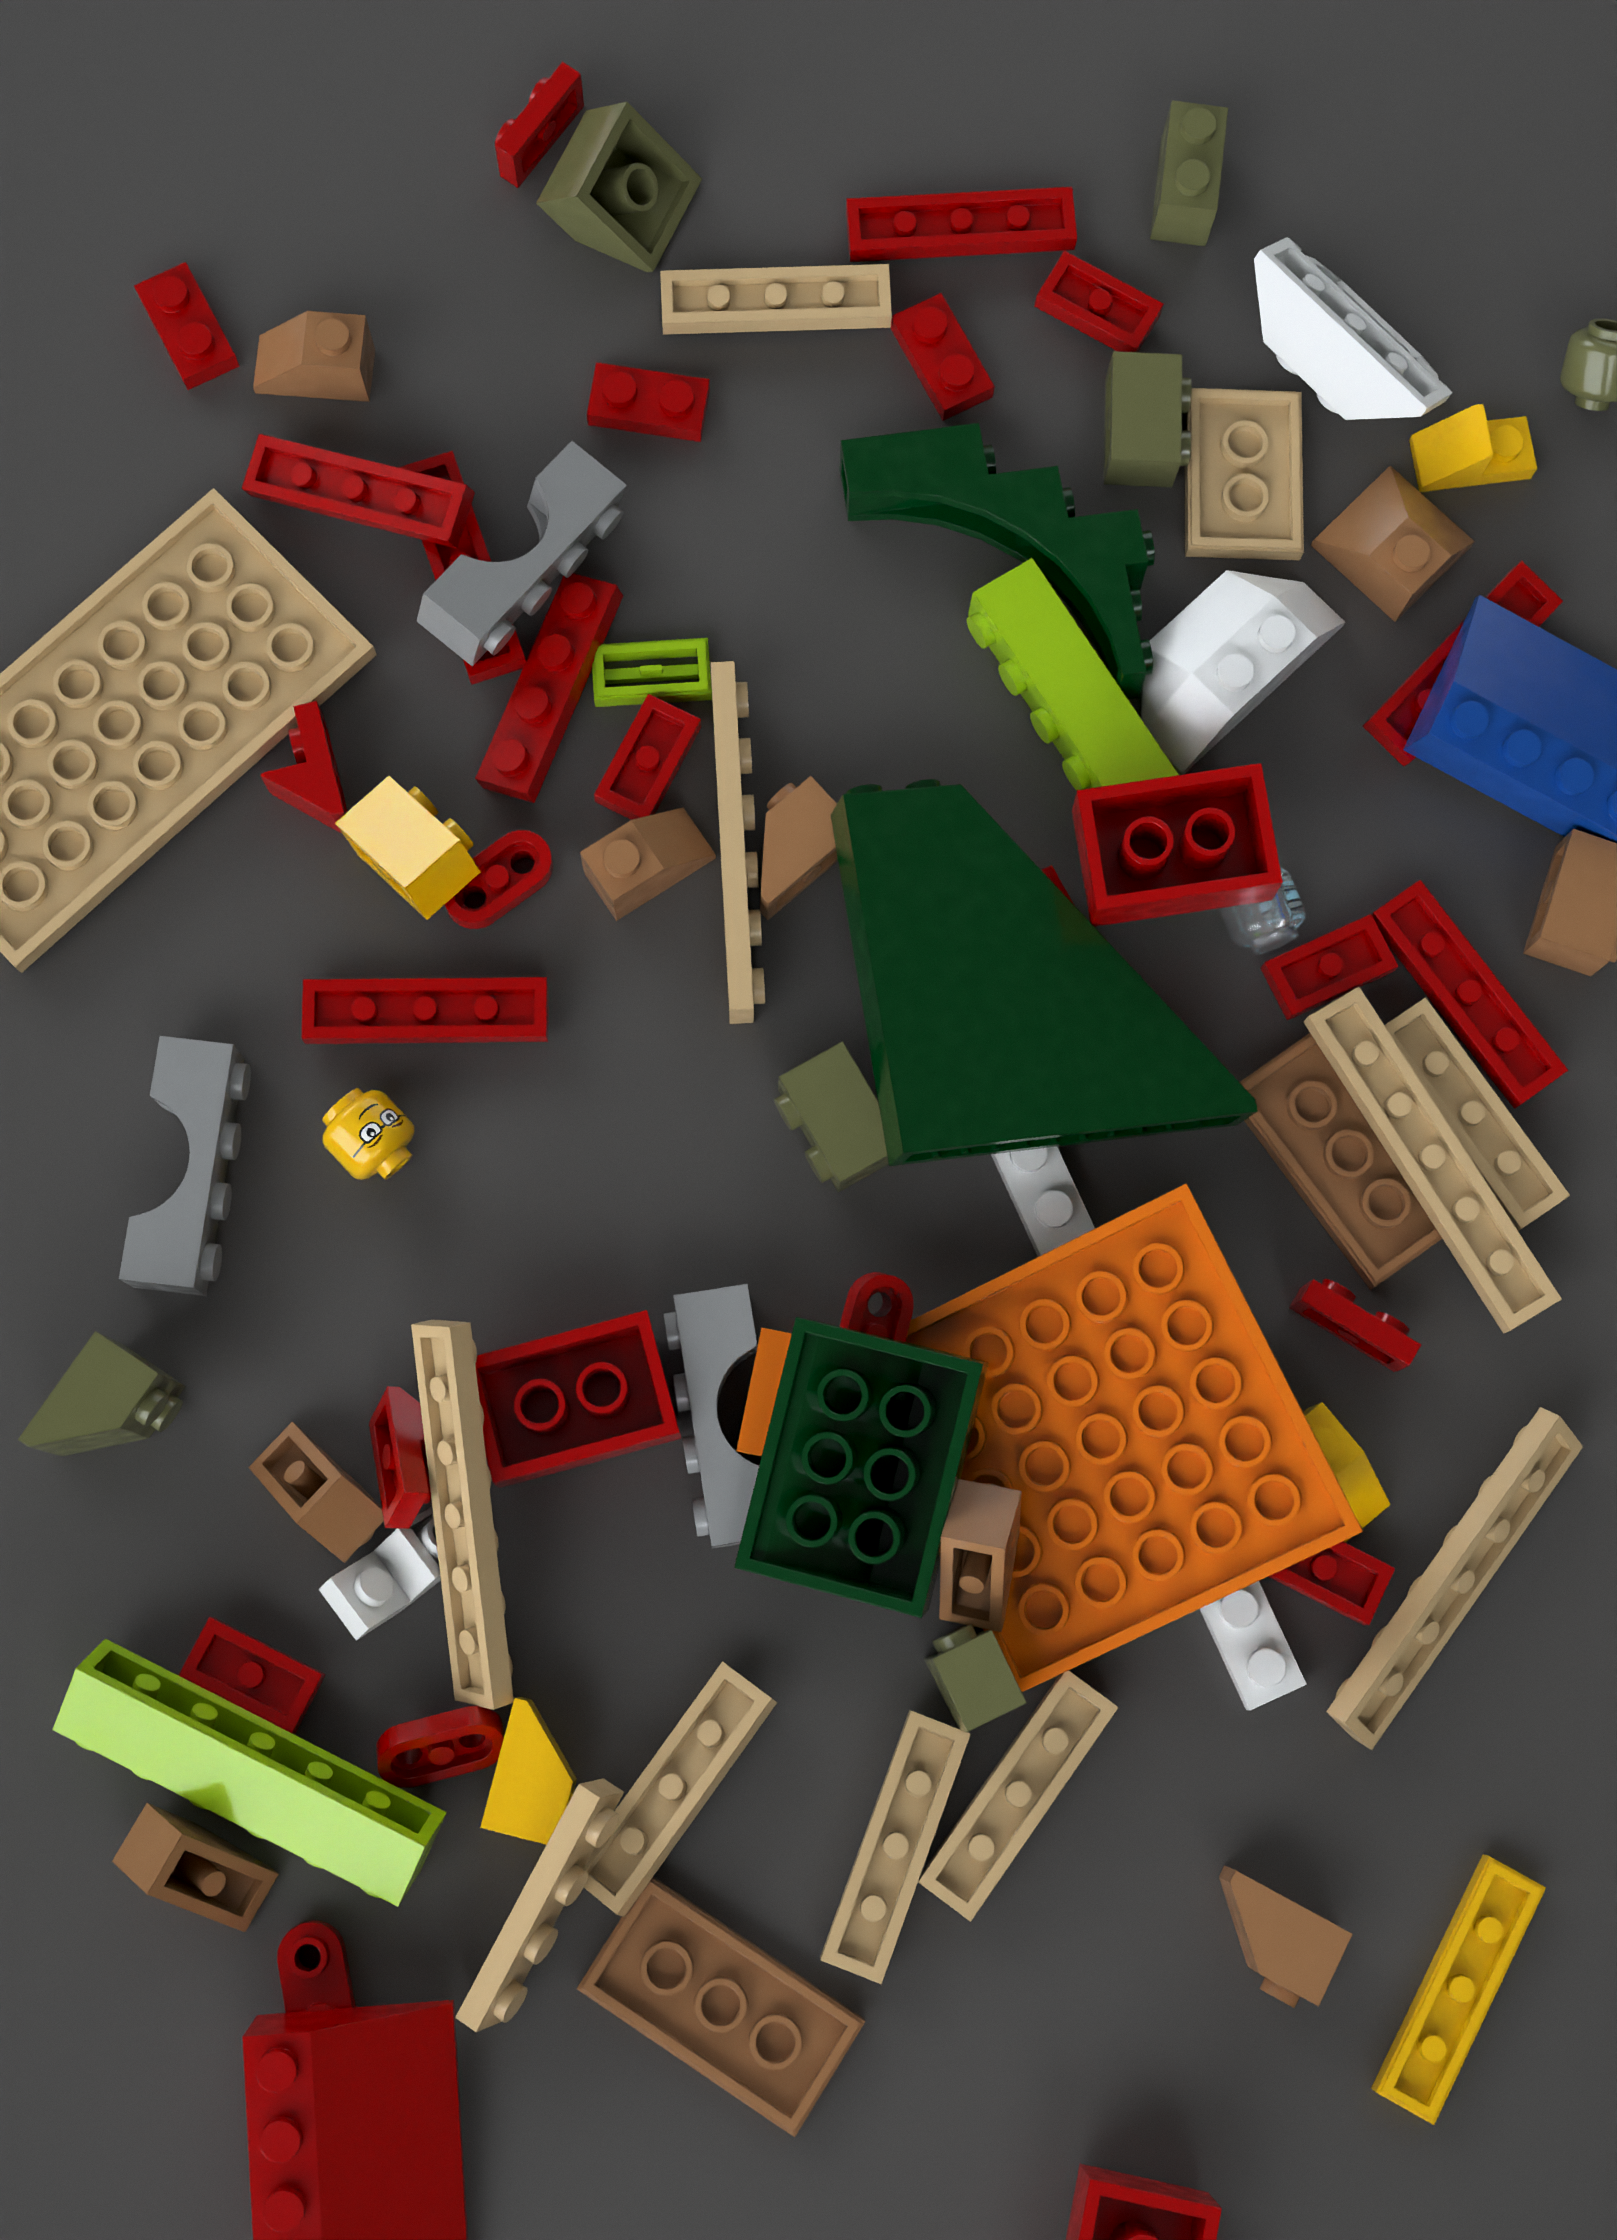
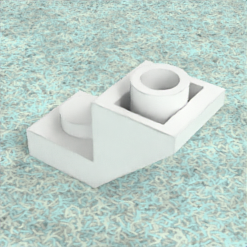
M432 1507L417 1515L410 1529L397 1528L373 1552L335 1574L319 1588V1591L356 1641L400 1613L441 1581Z

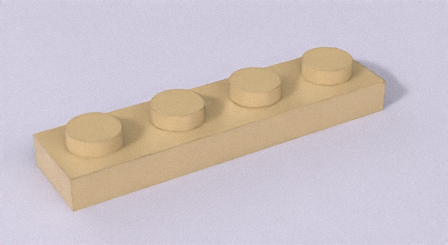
M889 264L660 271L663 335L891 328L892 311Z
M1426 997L1385 1024L1390 1035L1518 1231L1570 1196Z
M722 1661L616 1808L615 1812L619 1814L616 1828L603 1846L594 1848L584 1867L589 1873L584 1888L615 1914L625 1917L778 1702Z
M1069 1670L1060 1674L926 1865L918 1883L971 1922L1119 1707Z
M909 1710L820 1955L821 1961L882 1984L968 1744L970 1733Z
M604 1778L578 1784L455 2018L473 2031L478 2032L500 2022L506 2023L517 2013L527 1995L528 1989L523 1983L533 1964H539L547 1956L556 1941L558 1930L553 1926L564 1905L569 1906L576 1900L587 1882L589 1873L584 1867L594 1848L603 1846L616 1828L619 1814L614 1810L624 1791Z

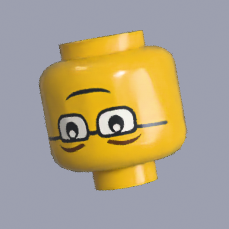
M355 1088L334 1104L322 1118V1122L327 1126L322 1137L325 1148L355 1179H367L379 1173L387 1180L398 1172L413 1156L406 1147L413 1138L415 1132L414 1125L394 1102L380 1090H370L363 1093L360 1088Z

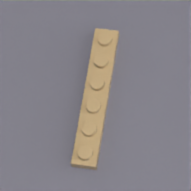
M734 661L711 662L730 1024L754 1023V1004H765L764 969L752 968L750 946H762L760 909L748 910L747 888H759L757 852H745L744 831L755 830L754 794L742 795L741 774H752L750 738H739L738 718L749 717L747 681H735Z
M1355 988L1309 1015L1304 1020L1305 1026L1503 1334L1562 1300L1361 988Z
M428 1320L411 1324L454 1698L455 1701L495 1710L514 1702L511 1680L513 1665L508 1653L504 1619L506 1603L501 1591L497 1558L499 1542L493 1523L490 1497L491 1474L486 1462L483 1435L484 1412L479 1400L475 1366L477 1350L472 1339L471 1322Z
M1540 1407L1529 1424L1518 1432L1512 1448L1493 1475L1483 1482L1477 1498L1458 1525L1454 1526L1447 1533L1443 1546L1423 1575L1419 1576L1412 1583L1406 1599L1387 1626L1383 1627L1376 1634L1371 1649L1352 1676L1346 1679L1339 1687L1335 1700L1326 1712L1353 1739L1372 1750L1583 1448L1561 1416Z

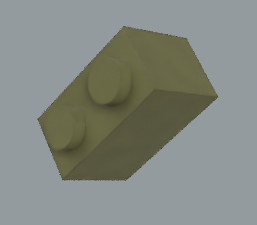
M1171 101L1161 138L1150 234L1151 240L1206 247L1218 209L1228 107Z
M1113 351L1105 378V485L1172 488L1179 467L1188 466L1191 452V432L1182 430V413L1189 412L1192 381L1190 377H1182V354Z
M843 1041L779 1076L778 1090L781 1095L774 1099L775 1105L791 1131L798 1127L803 1131L811 1145V1148L804 1151L805 1156L821 1183L830 1179L839 1193L889 1164L879 1102Z
M972 1624L964 1625L932 1641L937 1653L924 1659L957 1729L969 1732L1027 1703L992 1630L976 1633Z

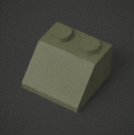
M622 102L585 111L536 204L575 241L642 271L653 272L702 178L628 102Z
M95 1331L18 1440L28 1447L59 1456H66L149 1439L155 1430L163 1432L176 1418L183 1404V1401L178 1397L186 1386L127 1346Z

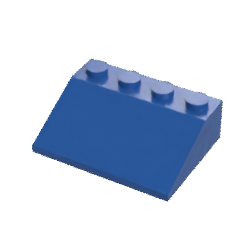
M1481 595L1477 596L1403 750L1563 837L1572 829H1576L1617 843V669Z

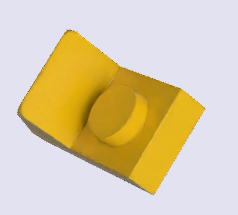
M1483 404L1473 405L1412 434L1409 439L1419 492L1531 479L1537 470L1527 416L1487 421Z

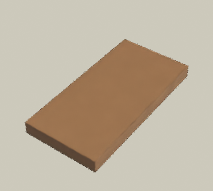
M1311 1033L1240 1081L1241 1085L1255 1098L1258 1112L1244 1120V1122L1370 1290L1442 1239Z
M654 1876L625 1917H621L577 1987V1990L793 2137L797 2135L866 2022L859 2014Z

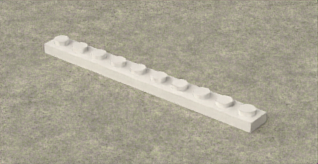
M1058 1147L991 1154L1038 1257L1095 1229ZM1259 1581L1200 1608L1246 1710L1255 1709L1307 1685Z

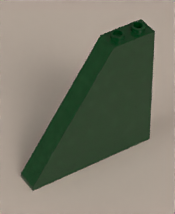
M926 779L910 783L905 789L885 791L882 790L880 785L866 784L854 787L842 795L831 814V821L889 1166L1236 1126L1258 1112L1255 1098L961 784L941 786L938 780Z

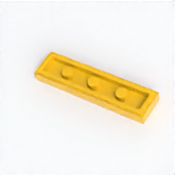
M1482 1855L1371 2087L1373 2091L1435 2125L1546 1887L1488 1855Z

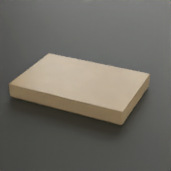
M1192 388L1189 412L1184 413V431L1191 432L1190 459L1188 466H1185V557L1300 561L1304 553L1302 392Z

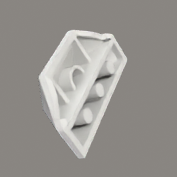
M1286 237L1258 252L1254 258L1263 342L1276 354L1278 362L1284 369L1300 376L1317 393L1318 400L1325 408L1338 413L1345 420L1421 417L1444 403L1450 397L1452 391L1446 384L1439 381L1438 374L1417 350L1339 277L1315 258L1304 255L1301 252L1302 249L1290 238Z
M1228 570L1216 579L1149 641L1153 655V672L1145 676L1141 689V719L1179 775L1185 774L1340 630L1345 621L1304 582Z

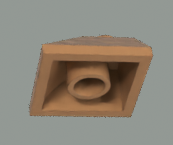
M1389 466L1312 541L1311 546L1396 622L1472 547L1475 541L1392 466Z

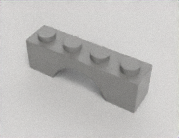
M571 441L535 478L527 508L538 529L540 542L527 554L505 562L481 561L461 554L423 593L417 622L471 666L486 651L496 655L512 637L516 629L512 624L523 612L532 616L542 607L552 592V587L549 586L560 573L568 578L577 570L588 554L589 550L586 548V545L596 535L604 540L616 528L624 515V511L619 508L627 485L575 442Z
M167 1036L159 1037L150 1096L162 1108L180 1119L187 1133L190 1155L185 1177L175 1193L157 1208L129 1217L119 1280L133 1288L206 1296L209 1281H216L219 1276L222 1262V1247L220 1244H215L218 1221L227 1219L232 1199L231 1184L225 1183L228 1159H237L241 1144V1125L234 1123L238 1100H246L251 1081L250 1065L244 1063L245 1057L234 1044Z
M748 1284L673 1295L676 1312L664 1313L669 1350L682 1349L685 1373L673 1375L678 1412L691 1410L694 1435L682 1437L688 1474L700 1472L704 1497L692 1499L697 1537L710 1535L712 1549L740 1544L759 1465L746 1460L730 1446L722 1433L717 1416L719 1395L726 1379L740 1363L757 1352V1340Z

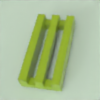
M708 638L601 644L594 656L592 674L595 707L643 704L648 694L667 703L712 700ZM698 657V664L643 665L636 668L604 669V662ZM699 679V682L605 687V684Z

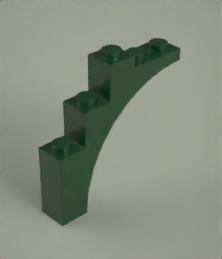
M979 423L841 440L839 471L848 521L900 520L936 525L980 539L1022 563L1033 558L1050 585L1083 622L1106 668L1127 699L1139 698L1145 676L1153 672L1151 644L1148 639L1140 640L1137 622L1142 619L1140 589L1147 566L1154 565L1155 549L1151 531H1142L1138 509L1075 517L1073 492L1071 487L1062 488L1058 466L996 473L992 444L983 445Z

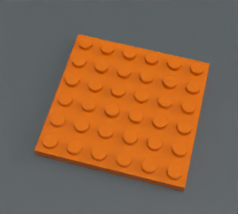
M1187 1183L912 1319L910 1322L906 1342L989 1363L961 1479L1022 1491L1020 1533L1002 1632L992 1630L1021 1692L1363 1532Z

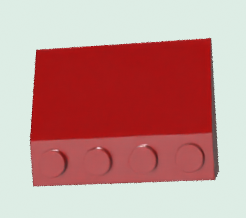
M454 2000L256 2015L242 2037L253 2240H468Z

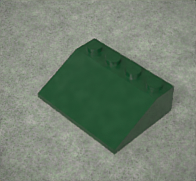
M796 1317L734 1568L922 1618L930 1607L940 1566L941 1535L958 1480L961 1479L989 1363L921 1345Z

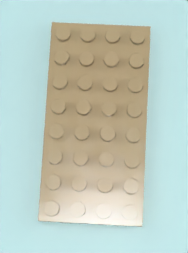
M214 488L0 673V952L21 973L289 734L288 729L296 728L298 724L293 706L317 701L319 706L322 705L377 655L374 646Z

